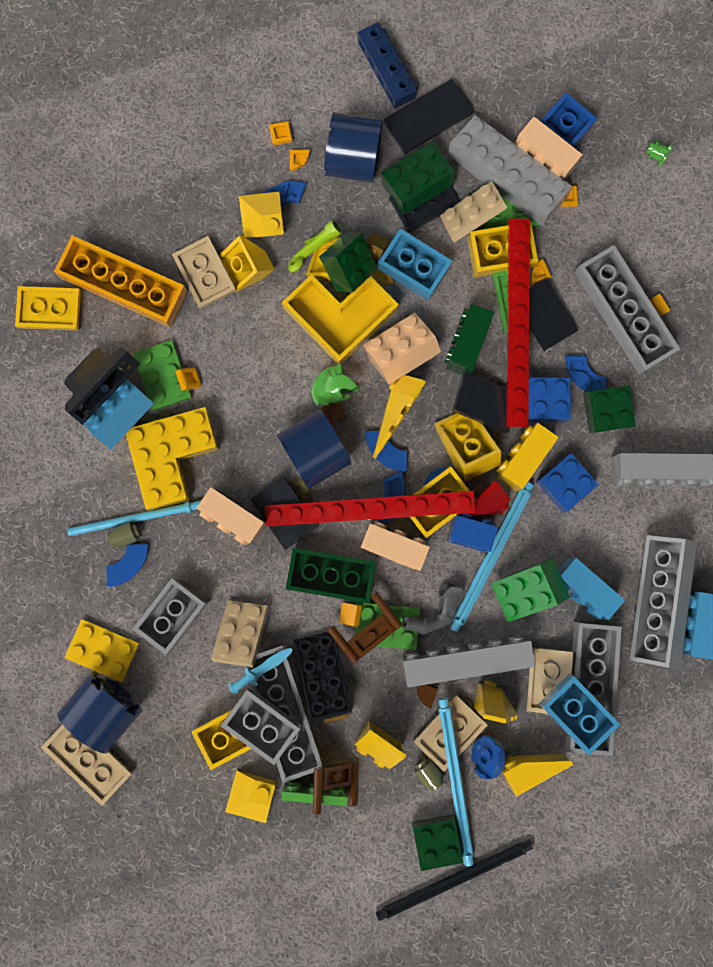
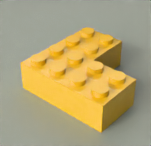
M311 274L282 301L283 309L337 364H342L398 311L399 304L371 276L339 303Z
M206 407L135 426L126 433L143 501L148 511L190 500L180 460L219 450L209 411Z

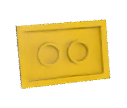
M18 286L15 327L79 331L81 290L77 288Z
M81 619L64 658L119 682H123L140 643L90 621Z

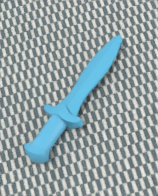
M292 648L274 654L254 669L248 670L245 667L246 675L238 681L230 683V691L237 694L241 688L250 682L257 686L258 678L283 662L292 653Z

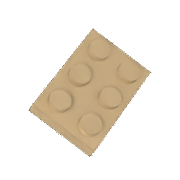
M490 182L472 195L465 197L454 207L447 209L440 217L455 243L507 209V206L493 182Z
M208 236L172 254L200 309L236 292Z
M228 600L212 653V661L254 667L269 611L268 606Z
M533 647L536 667L530 668L527 711L548 714L539 703L568 674L573 675L575 652Z
M455 695L449 702V705L451 706L457 753L459 756L486 728L487 724ZM438 713L413 742L445 771L448 768L440 713Z

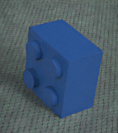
M565 93L540 122L575 148L592 129L597 118L569 94Z
M529 378L528 422L566 423L571 419L570 378Z
M572 453L565 456L536 481L562 513L568 512L599 485Z
M464 513L453 517L447 542L485 553L491 552L498 527L493 526L492 521L485 519L475 521L472 520L473 516Z

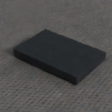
M452 187L403 215L392 197H389V201L407 233L439 218L447 209L460 203Z
M548 279L529 288V328L543 351L578 331Z
M468 372L463 373L452 411L505 434L510 432L511 427H506L507 389Z
M281 476L250 499L265 522L266 505L303 503L285 476ZM318 523L269 526L284 550H287L319 527Z

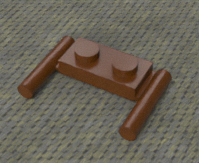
M375 592L370 597L383 614L348 642H346L335 626L327 630L353 664L403 625L378 592Z
M344 762L314 768L312 814H321L322 790L348 785V805L357 806L358 762Z

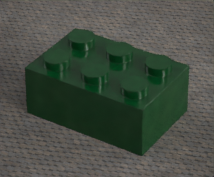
M432 141L382 171L381 179L383 187L392 197L402 214L405 215L455 185V171Z
M472 303L469 309H464L458 324L462 327H457L451 343L455 346L454 348L450 347L444 362L448 364L446 370L463 375L465 372L472 373L495 312Z

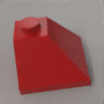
M493 481L476 498V512L464 514L471 516H494L499 513L502 515L509 507L507 503L511 499L496 481Z

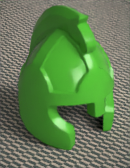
M341 363L336 366L326 368L316 377L311 394L317 406H328L330 403H338L349 399V394L345 396L343 394L345 392L354 393L359 390V387L351 378L345 375V370Z

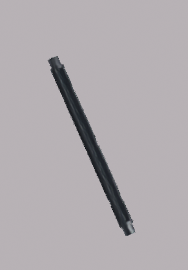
M530 840L523 843L519 842L498 854L422 888L407 897L383 906V909L375 912L379 921L385 918L389 919L506 862L527 854L526 852L534 848Z

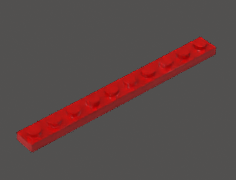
M530 219L508 220L506 427H528Z
M474 491L265 506L266 527L476 512Z

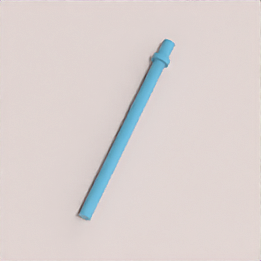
M202 500L195 502L185 501V504L68 528L67 531L69 536L121 526L128 522L135 523L187 512L188 514L192 513V510H197V506Z

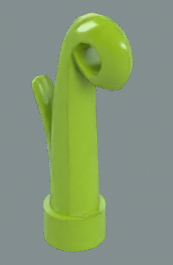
M331 220L320 233L305 241V245L290 260L288 265L289 272L299 271L306 257L343 233L340 225L335 220Z

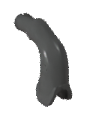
M442 583L438 590L440 601L435 617L433 619L404 617L402 622L403 629L418 631L424 635L446 627L455 616L458 603L462 601L463 589L455 587L453 584Z

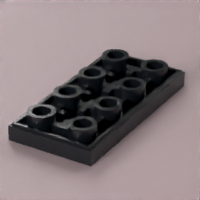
M450 79L386 117L384 124L405 155L473 114V111L454 81Z
M329 632L294 640L310 722L314 723L352 714L339 649Z

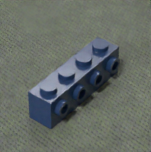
M377 22L357 32V42L393 108L396 109L414 100L418 90L417 85L413 79L410 80L405 63L399 60L398 50L395 45H391L386 28L382 29L380 23Z

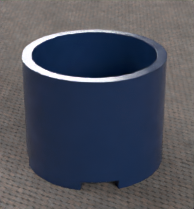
M333 112L330 121L331 130L329 131L326 144L325 176L373 183L379 155L383 120Z
M321 410L316 411L277 434L278 439L308 489L352 464L340 439Z
M92 671L57 712V716L63 726L79 741L97 752L107 754L141 714L142 708L137 703L134 705L132 703L133 700L130 698L131 695L107 676L100 678L96 671Z

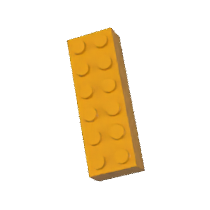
M73 235L54 270L60 279L171 328L188 293L184 285Z

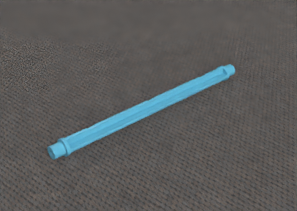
M527 482L525 487L518 492L510 511L507 513L494 539L491 552H488L463 602L453 618L450 629L457 633L461 626H464L474 603L477 601L531 495L530 492L534 486L531 483Z
M443 697L439 698L440 707H438L443 729L461 854L464 859V865L472 866L474 864V852L469 832L451 706L449 705L448 698Z

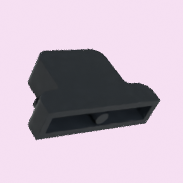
M99 348L94 349L65 379L64 384L73 393L72 397L65 404V410L83 425L140 366V363L124 348L116 350L109 357Z

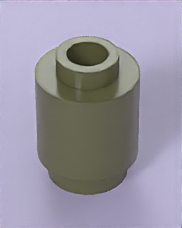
M131 522L113 528L111 532L107 533L112 548L127 546L138 541V536H140L137 525H133Z
M422 758L415 764L414 772L425 788L434 791L444 783L443 775L431 759L426 760Z

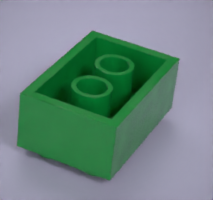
M553 558L504 576L491 583L508 622L557 606L570 598Z

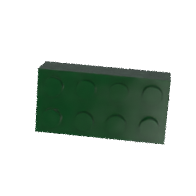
M293 548L286 590L369 604L376 562Z

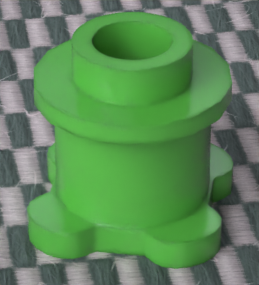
M658 139L656 142L652 141L646 150V153L649 154L647 158L650 159L651 157L659 161L658 166L661 167L673 145L670 144L667 147L659 143Z

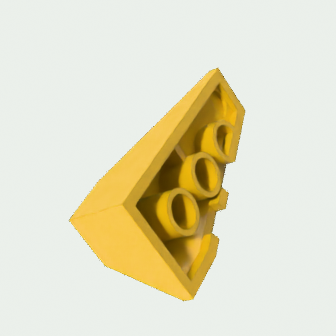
M404 375L399 380L391 383L389 387L391 392L388 397L373 458L376 459L420 395L426 383L424 380Z
M485 680L484 684H478L474 708L484 719L501 723H509L514 721V719L517 720V712L503 690L496 687V682Z

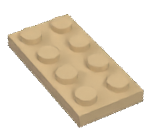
M63 724L41 747L101 806L133 774L111 751L103 754L89 748L74 737Z

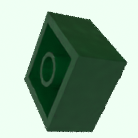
M345 233L319 256L336 292H354L378 270V266L362 233Z
M630 385L583 392L589 433L636 427Z
M453 814L411 822L421 871L463 863Z

